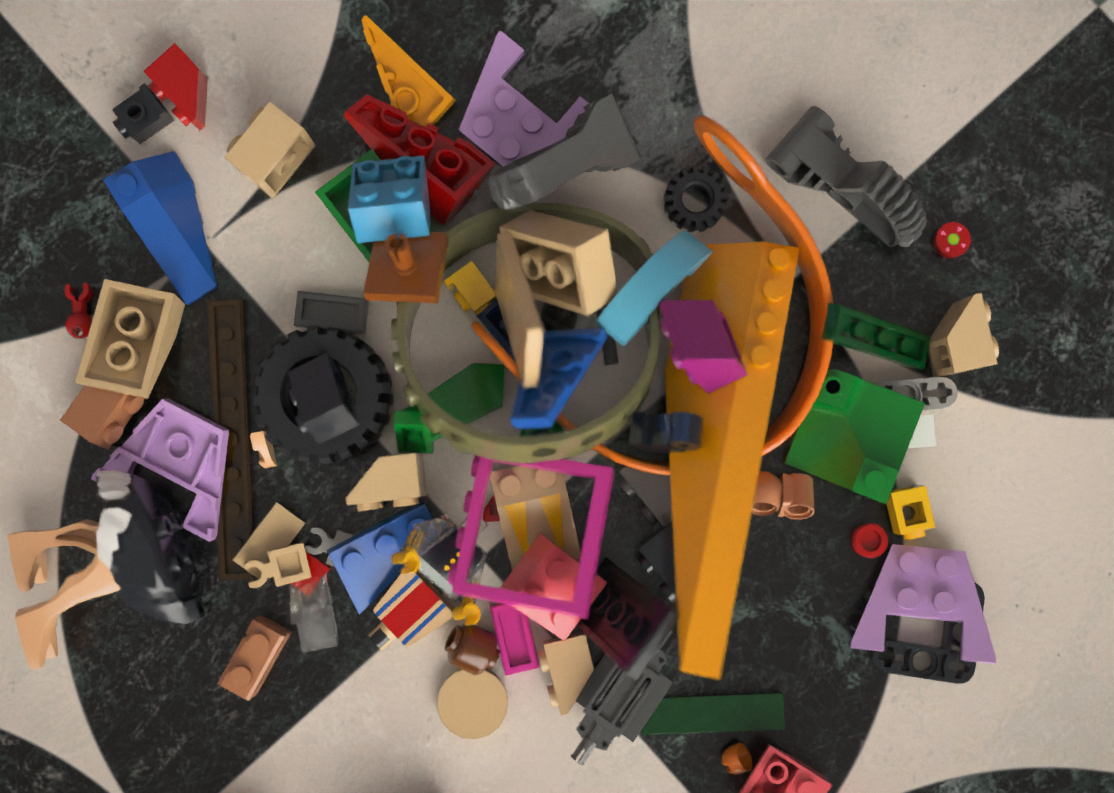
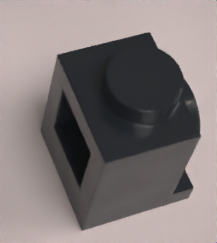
M145 83L139 87V91L112 109L118 117L113 121L117 130L125 139L131 136L139 144H142L174 121L156 94ZM141 111V114L138 118H132L134 115Z

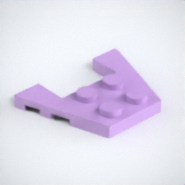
M500 30L496 35L460 125L459 133L498 166L503 168L519 158L565 138L568 128L574 126L577 116L585 112L583 107L589 103L580 96L560 121L555 123L503 80L523 57L524 49Z
M169 398L162 399L133 430L130 438L110 455L111 458L102 468L96 470L91 479L96 482L98 471L117 470L133 474L137 463L196 493L193 504L183 523V528L209 542L213 541L218 533L229 430Z
M892 544L853 635L850 648L883 652L886 615L960 622L962 624L960 661L995 664V652L966 552Z

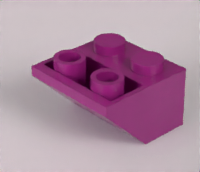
M664 300L659 303L664 317L659 320L661 328L666 337L672 340L674 346L669 349L670 355L678 369L685 368L686 374L693 385L698 383L709 394L748 375L727 318L713 300Z

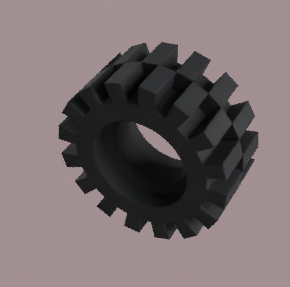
M693 165L691 169L685 167L678 174H675L667 185L663 201H665L664 211L668 213L670 222L674 221L677 224L676 227L680 230L685 228L690 233H693L694 230L703 232L709 227L712 228L726 211L727 200L729 199V193L725 191L727 185L725 181L721 182L719 180L720 175L717 172L714 174L709 172V167L704 166L703 169H698V165ZM690 187H700L708 194V207L701 212H692L683 204V193Z

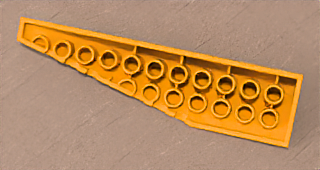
M764 241L704 244L712 250V254L690 277L687 275L684 279L680 300L714 301L727 318L748 375L708 394L698 383L695 385L691 383L684 367L681 369L677 368L670 355V351L664 372L666 414L688 412L703 417L700 449L669 453L676 598L678 614L680 615L678 619L680 671L716 679L720 678L799 255V248ZM671 340L670 348H669V349H671V348L674 347V346H673V343H672V340Z

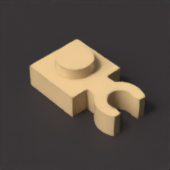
M303 542L267 551L270 560L264 563L261 560L252 559L244 564L245 569L257 567L261 571L259 579L248 582L250 588L262 586L271 577H274L276 587L312 578Z

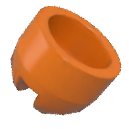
M737 743L728 747L722 754V765L727 766L726 770L731 774H742L752 769V758L749 750L743 743Z

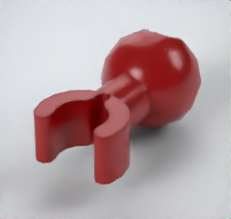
M84 283L83 293L79 295L78 299L75 296V288L66 284L64 289L65 295L72 301V313L66 319V330L73 338H86L89 335L93 320L87 314V303L93 297V287Z

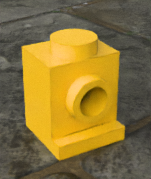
M470 261L443 281L449 291H452L454 288L458 290L453 296L462 309L466 312L471 308L476 316L497 299L495 291L473 261Z
M914 485L891 491L886 504L893 534L903 535L904 540L926 536V529L935 528L926 485ZM906 506H908L912 512L910 518L904 519L902 509Z

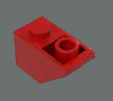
M174 43L144 70L145 74L152 80L147 86L161 101H164L167 97L176 106L171 110L172 113L185 126L192 123L201 131L205 127L207 77Z

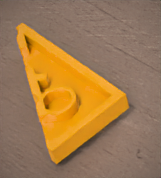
M365 15L361 19L368 45L372 49L377 63L376 67L385 92L390 98L391 106L406 112L409 120L424 127L428 123L435 125L456 100Z

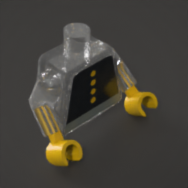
M446 515L413 525L399 552L392 555V562L394 564L404 563V567L401 570L402 574L415 573L419 570L453 601L457 602L459 600L462 605L456 606L452 611V616L455 620L464 619L466 615V626L476 624L481 616L480 609L476 605L477 598L455 594L452 592L453 585H450L448 582L451 565L453 562L458 563L460 548H456L458 530L460 526L465 527L467 517L459 526ZM483 519L480 522L478 536L488 526ZM477 543L468 583L480 585L487 552Z

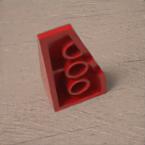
M368 94L344 113L347 121L380 160L397 159L403 156H424L430 215L443 225L465 207L473 196L474 191L481 186L496 165V163L468 141L459 137L456 141L437 133L438 127L429 123L424 127L408 119L406 112Z

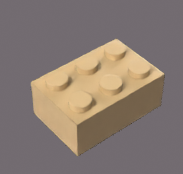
M532 210L499 227L500 234L510 233L513 237L533 299L589 316L610 303L618 294L608 230Z

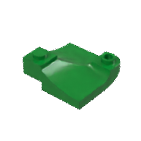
M836 369L827 370L819 394L810 411L799 425L784 463L886 504L925 403ZM831 380H835L840 384V390L836 394H830L826 390V385Z

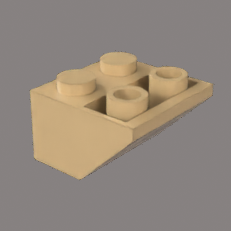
M982 293L974 294L952 303L930 337L928 354L933 377L997 364L996 357L999 355V347L996 338L991 336L988 322L991 320V311L988 303L983 301Z
M411 453L379 457L346 497L347 505L357 504V511L384 508L383 501L393 500L394 507L419 504L418 497L427 496L423 455Z

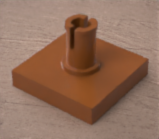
M430 232V236L407 238L404 234H400L398 238L397 234H392L384 241H374L363 291L366 300L438 303L449 243L447 233Z

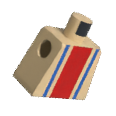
M420 570L409 574L401 573L374 608L373 612L382 622L368 636L381 650H384L396 637L407 648L453 618L452 611L454 607Z

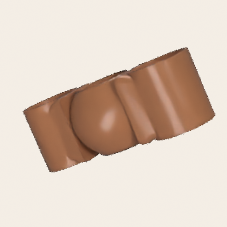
M759 471L751 513L767 516L777 511L778 517L785 516L790 519H806L814 514L813 478L802 473L789 475L782 473L779 479L771 472Z

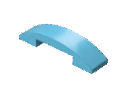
M683 230L662 246L635 273L602 312L595 324L600 328H604L607 334L625 346L647 323L649 315L659 306V303L664 301L687 275L690 277L712 254V250Z

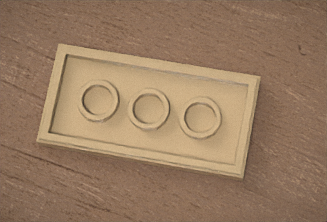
M510 233L497 234L496 298L523 387H537L543 328L513 237Z

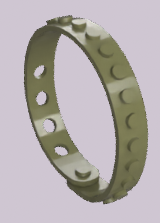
M528 203L512 210H502L498 207L464 220L446 232L449 243L444 271L469 252L497 241V234H500V226L530 210L608 230L611 250L623 257L636 271L653 254L648 244L632 229L604 213L569 204ZM396 302L398 306L397 318H392L391 339L397 340L399 350L392 352L396 373L404 372L407 384L402 386V390L411 407L417 404L422 413L420 418L425 426L434 434L439 432L445 439L450 441L454 448L461 452H470L487 459L511 463H537L572 457L606 442L618 433L630 421L632 413L639 411L649 394L657 365L659 338L661 334H664L659 322L660 319L664 318L659 305L649 315L647 323L644 325L649 353L643 372L634 387L615 407L604 415L578 428L557 434L514 437L487 433L454 419L445 413L424 391L413 371L410 359L411 330L421 303Z

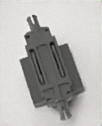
M671 633L637 680L628 675L605 653L576 699V702L585 708L583 712L586 715L576 728L583 739L573 754H571L572 759L576 760L582 750L585 749V752L578 760L579 764L584 765L594 748L606 751L616 736L619 738L621 734L634 742L674 682L660 672V669L668 659L661 648Z

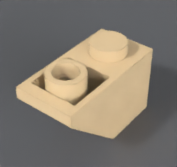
M583 631L569 634L565 641L559 637L544 640V650L538 651L543 672L550 671L553 685L547 686L551 706H559L561 716L569 713L594 671L586 635Z

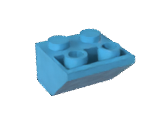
M403 156L397 159L366 160L361 163H352L348 211L357 243L384 241L392 234H397L398 238L400 234L406 235L407 238L430 236V203L424 156Z

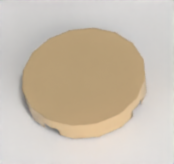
M459 669L446 678L438 693L437 709L442 723L451 733L461 738L476 740L489 736L500 727L507 714L508 696L505 685L495 673L485 669L479 675H473Z

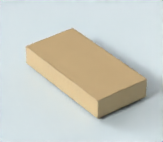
M275 502L232 560L243 568L244 564L252 559L261 560L264 563L270 561L267 551L288 546L305 522ZM257 567L245 569L258 579L260 578L261 571Z

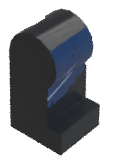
M645 411L633 412L629 444L649 454L698 450L701 445L703 417L688 412H674L671 414H649Z

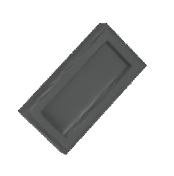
M298 291L293 326L302 328L319 326L327 329L330 326L348 333L365 334L369 301L366 298Z

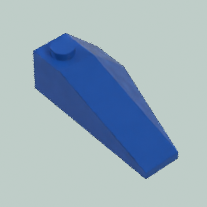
M175 151L133 161L103 179L120 209L186 305H190L218 287L209 247L206 244L202 227V216L197 205L194 181Z

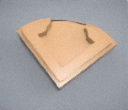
M266 431L251 433L250 438L253 450L259 451V464L263 468L277 466L273 444L264 437Z

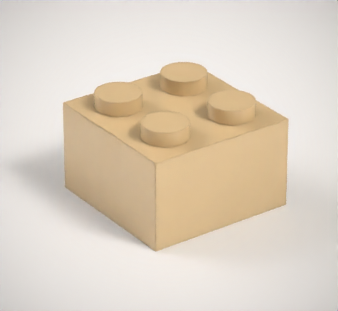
M269 101L264 108L260 107L254 112L249 121L250 126L243 135H237L227 147L228 153L224 158L240 174L273 199L314 149L316 144L301 125Z

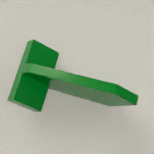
M472 363L427 393V395L445 413L467 425L502 407L505 364ZM417 404L412 407L409 405L404 410L395 411L393 424L398 452L433 454L434 441L443 436L439 432L434 434L425 426L420 418L422 413Z

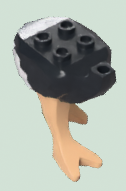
M117 470L98 471L96 482L99 490L96 495L99 501L106 505L100 516V522L85 519L62 528L25 530L7 535L15 580L21 592L31 590L34 582L37 584L47 582L48 548L77 546L95 554L94 560L90 565L71 574L57 594L50 600L18 609L16 612L15 620L27 662L32 670L41 668L44 665L45 659L58 656L56 635L58 615L79 602L97 596L116 592L126 604L136 611L166 622L187 624L205 616L206 612L200 594L189 595L195 555L191 545L184 541L181 529H183L182 517L177 509H173L171 502L148 480Z

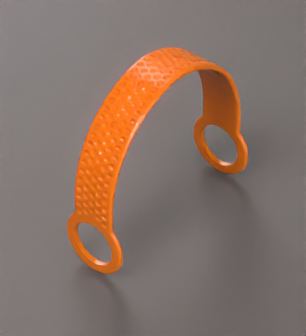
M699 115L694 119V130L708 154L726 175L747 192L778 227L788 245L799 248L797 263L805 283L810 312L808 351L801 377L793 395L779 417L766 430L763 456L778 447L794 433L810 411L823 385L833 347L832 342L822 340L828 303H833L832 291L821 254L798 214L768 181L764 172L746 148L718 122L710 117ZM711 135L719 139L733 152L744 165L752 180L743 175L725 157ZM472 322V330L520 381L521 377L516 362L478 322ZM561 412L555 419L567 431L578 428ZM603 443L591 448L602 456L627 467L654 474L670 475V461L639 458L615 450Z

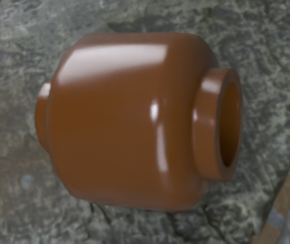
M464 623L462 626L456 625L450 632L444 650L448 652L449 663L473 675H479L486 668L492 669L500 655V650L496 649V635L477 624L466 626Z

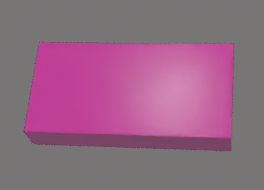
M496 603L490 605L505 676L540 668L529 617L509 604Z

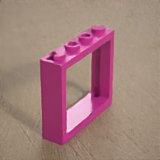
M475 455L471 468V476L475 477L473 491L468 490L464 500V512H468L465 527L460 526L456 539V548H460L458 563H452L449 572L448 582L450 585H453L452 592L471 598L588 619L614 479L613 468L564 459L537 463H511ZM493 462L595 479L572 602L468 583Z

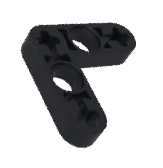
M975 583L983 611L985 601L984 592L982 588L977 583ZM944 621L941 647L885 639L883 652L889 647V651L896 655L904 656V669H901L903 662L889 659L887 665H884V661L878 656L880 651H869V659L872 665L880 671L896 675L963 684L973 677L976 668V662L960 661L959 651L958 659L959 662L964 664V669L958 670L956 676L954 671L949 669V664L956 663L958 655L957 651L950 650L951 645L961 646V641H957L953 636V628L958 622ZM925 651L929 654L931 663L926 670L917 671L913 666V658L918 652Z

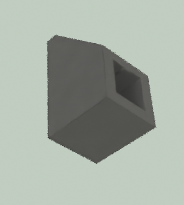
M622 467L617 471L622 477L617 481L630 498L636 494L644 506L639 510L652 526L658 522L662 527H666L672 522L670 475L654 474L627 467Z

